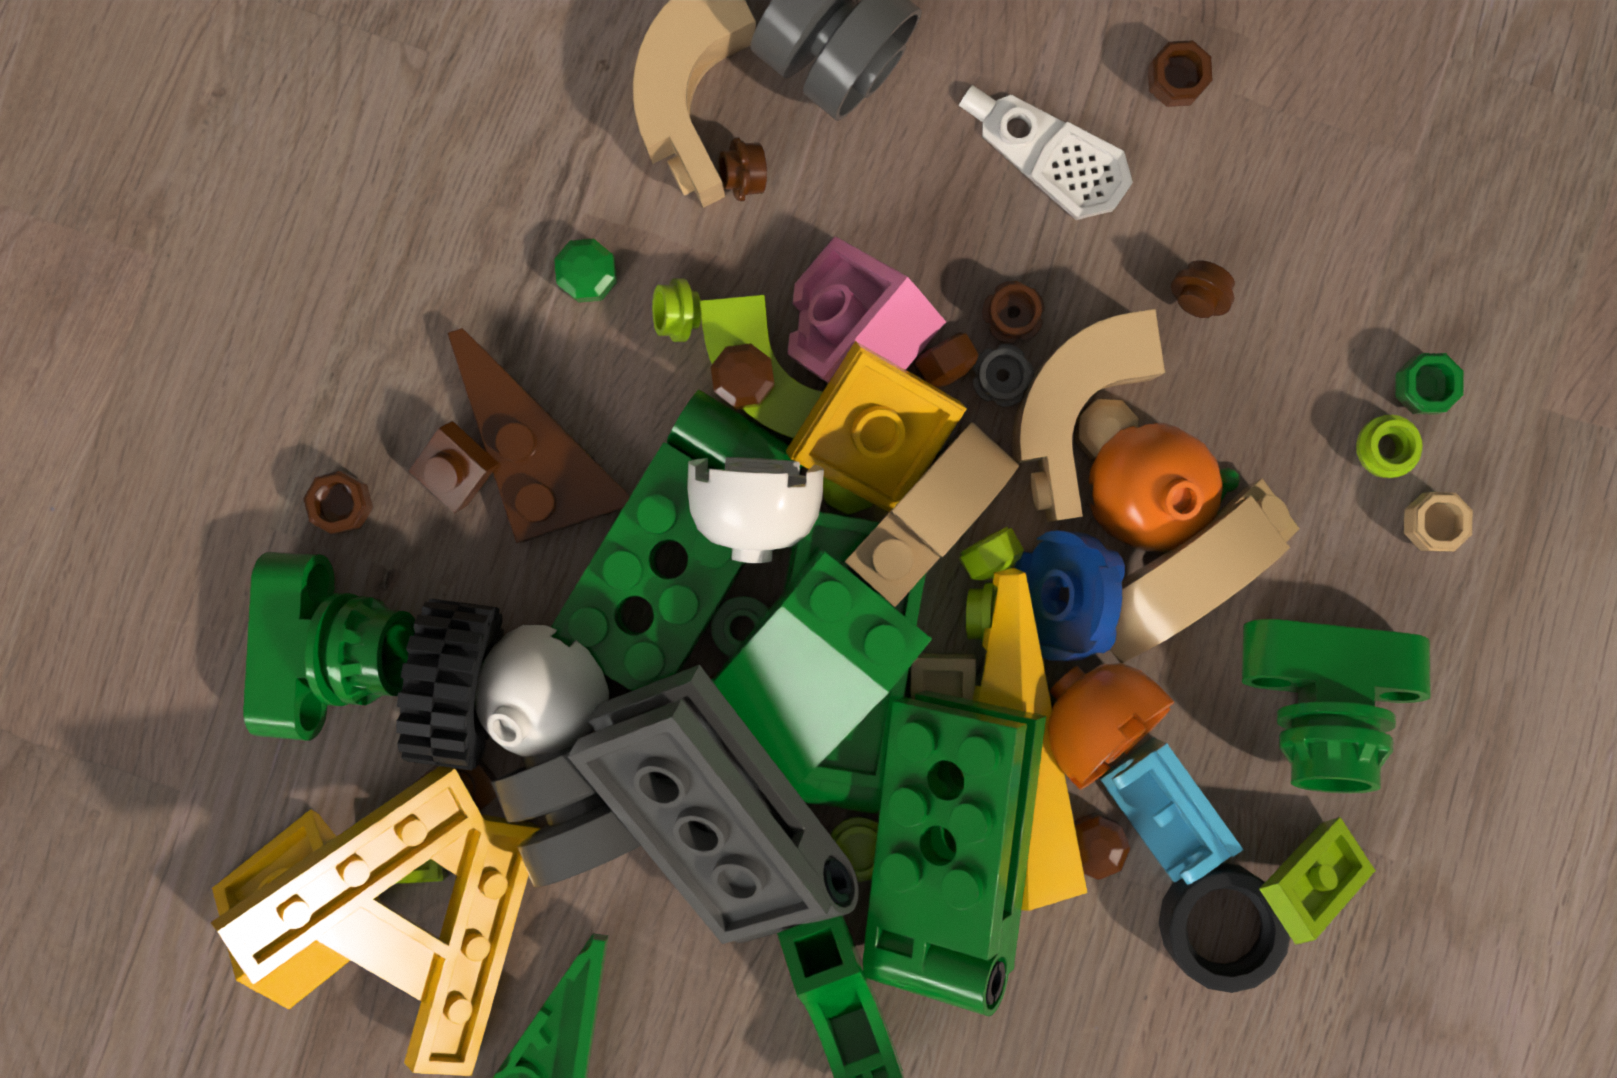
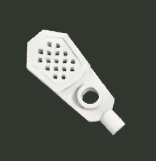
M972 85L959 104L961 108L982 121V137L1075 220L1112 212L1133 183L1123 150L1069 122L1065 123L1013 95L996 101ZM1012 119H1022L1028 124L1029 134L1023 138H1015L1008 132L1007 123ZM1075 147H1079V151L1075 152ZM1064 149L1067 150V153L1063 154L1062 150ZM1089 157H1093L1094 161H1090ZM1081 159L1082 163L1077 164V160ZM1069 161V165L1065 166L1064 162ZM1052 164H1057V168H1053ZM1104 167H1108V171L1104 172ZM1095 169L1096 173L1092 174L1091 170ZM1083 171L1084 175L1080 176L1079 172ZM1071 173L1072 178H1067V174ZM1054 176H1059V180H1055ZM1098 181V185L1094 186V182ZM1085 183L1086 188H1082L1081 184ZM1069 186H1073L1074 190H1069ZM1083 196H1088V200H1084Z

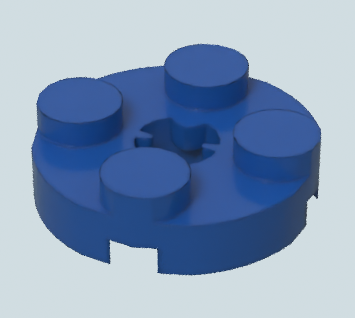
M1058 530L1044 533L1037 538V540L1043 541L1036 546L1032 553L1023 552L1014 567L1026 573L1042 658L1052 661H1079L1094 653L1107 652L1115 643L1117 635L1116 626L1122 607L1121 582L1125 575V565L1122 557L1114 550H1107L1098 539L1086 533ZM1061 587L1069 588L1068 605L1066 602L1059 600Z

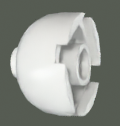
M708 458L688 461L687 489L690 513L698 530L709 541L732 548V560L747 563L771 562L774 549L791 547L809 534L819 516L824 469L821 466L813 465L806 472V476L799 475L800 462L765 458H725V470L709 469L708 472Z
M522 625L508 632L493 646L480 666L476 685L474 708L479 722L495 742L504 749L524 758L560 752L574 746L577 739L591 734L594 730L588 720L597 705L609 700V689L603 671L590 652L577 641L568 647L562 641L552 638L551 636L557 630L546 625Z

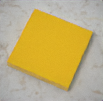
M855 341L790 443L786 453L791 460L800 462V465L808 469L813 465L821 466L824 469L823 477L890 512L924 475L967 408L957 399Z

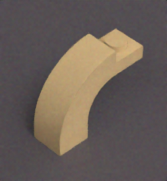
M670 0L661 9L646 32L635 64L633 78L635 116L650 159L654 164L675 153L676 157L668 160L667 163L681 192L685 196L695 191L703 208L724 198L725 193L722 181L691 122V103L697 85L711 67L751 45L752 37L756 30V21L745 0Z
M1155 309L1113 316L1081 330L1044 361L1035 372V376L1029 383L1027 390L1024 391L1013 425L1012 458L1018 464L1038 461L1039 472L1031 473V490L1035 508L1037 511H1046L1047 522L1083 516L1073 456L1072 435L1076 419L1084 404L1099 390L1118 385L1151 381L1165 373Z
M973 422L969 423L908 493L845 560V563L893 607H896L938 559L950 550L1014 475L1019 464Z
M1263 478L1245 487L1216 514L1212 522L1194 536L1123 578L1121 582L1122 607L1116 626L1117 635L1115 643L1110 649L1120 663H1124L1155 647L1208 614L1263 573L1290 548L1286 542L1300 528L1291 518L1284 502L1274 495Z

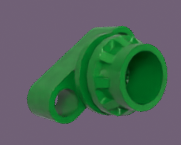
M266 552L257 559L251 575L243 717L247 730L254 736L310 741L319 735L324 726L327 705L345 706L352 704L366 706L382 696H398L403 687L404 678H400L403 663H407L409 654L406 649L409 637L415 634V618L406 611L390 610L381 600L373 597L357 596L352 593L334 594L335 578L333 567L329 559L324 555Z
M1279 619L1253 620L1243 625L1242 683L1259 689L1298 693L1297 704L1284 706L1277 710V724L1286 728V730L1281 731L1279 734V748L1291 764V785L1305 790L1327 793H1366L1381 788V767L1393 753V738L1386 734V732L1396 727V716L1387 709L1376 707L1375 701L1416 703L1431 698L1429 638L1411 633Z

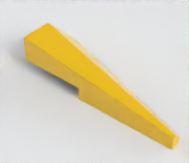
M1010 568L994 572L993 584L998 589L991 628H985L982 646L987 653L981 686H975L973 700L1046 716L1021 909L1030 911L1086 894L1087 888L1065 774L1057 764L1050 745L1048 724L1052 713V706L1025 572L1016 568Z

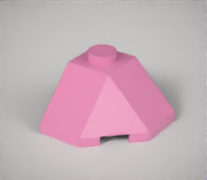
M835 236L794 285L793 305L799 310L798 330L789 334L787 354L795 362L826 383L830 382L855 341L906 370L946 321L909 277Z

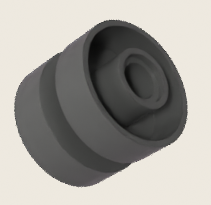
M772 0L754 32L751 41V51L784 78L794 76L816 57L805 81L803 94L833 119L839 121L851 113L864 98H869L884 83L899 63L906 50V44L917 27L922 14V10L912 1L861 0L856 4L858 0Z
M573 746L560 752L544 753L522 758L523 767L491 782L508 823L524 821L543 815L546 817L548 825L528 836L517 846L534 887H542L571 878L641 846L568 758Z

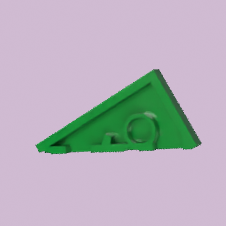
M596 933L591 935L492 1078H588L609 935Z

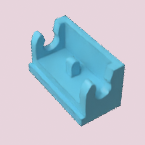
M1155 737L1145 742L1098 778L1173 882L1183 878L1187 885L1205 876L1229 857H1234L1243 850L1169 745Z

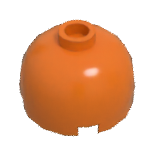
M1167 423L1146 424L1141 427L1131 426L1120 430L1101 447L1089 475V484L1093 485L1092 497L1094 505H1090L1094 518L1107 534L1138 550L1168 552L1176 548L1212 522L1220 508L1223 482L1216 458L1197 437Z
M1122 663L1103 664L1086 674L1078 666L1074 667L1050 690V693L1057 700L1052 707L1048 724L1051 750L1057 764L1079 790H1082L1111 768L1108 765L1109 763L1118 758L1123 752L1125 754L1129 753L1171 710L1169 707L1174 704L1173 699L1141 670Z

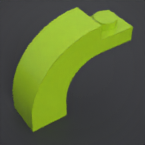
M758 295L700 301L704 341L711 364L714 363L726 346L749 343L771 358L775 387L760 406L739 410L752 422L775 436L792 442L823 391L814 390L798 383L777 362L769 343L765 296Z

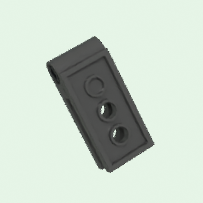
M700 665L597 705L588 720L596 732L577 739L568 758L722 944L732 941L745 943L777 934L800 924L823 921L849 914L855 909L858 901V882L849 859Z

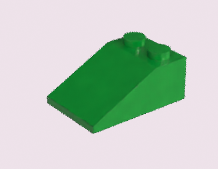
M819 548L712 679V682L784 776L798 787L891 691L932 638L824 550Z

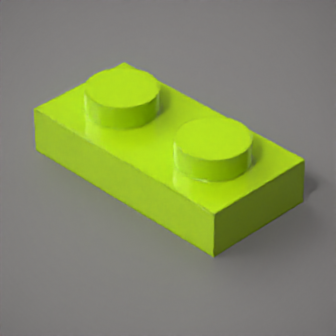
M1338 817L1320 823L1259 890L1295 945L1316 940L1376 870L1342 818Z

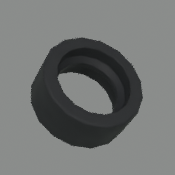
M1221 863L1191 884L1187 885L1183 878L1173 882L1162 899L1159 917L1163 945L1181 970L1188 977L1207 989L1229 993L1256 988L1274 975L1288 953L1290 936L1259 890L1265 881L1240 865ZM1223 888L1239 891L1249 897L1258 909L1261 921L1259 937L1251 950L1237 961L1226 964L1210 962L1197 954L1190 944L1186 928L1188 915L1197 900L1210 891Z

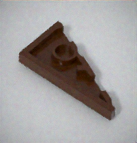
M463 328L448 332L447 334L486 452L499 463L493 474L516 543H524L622 510L631 495Z

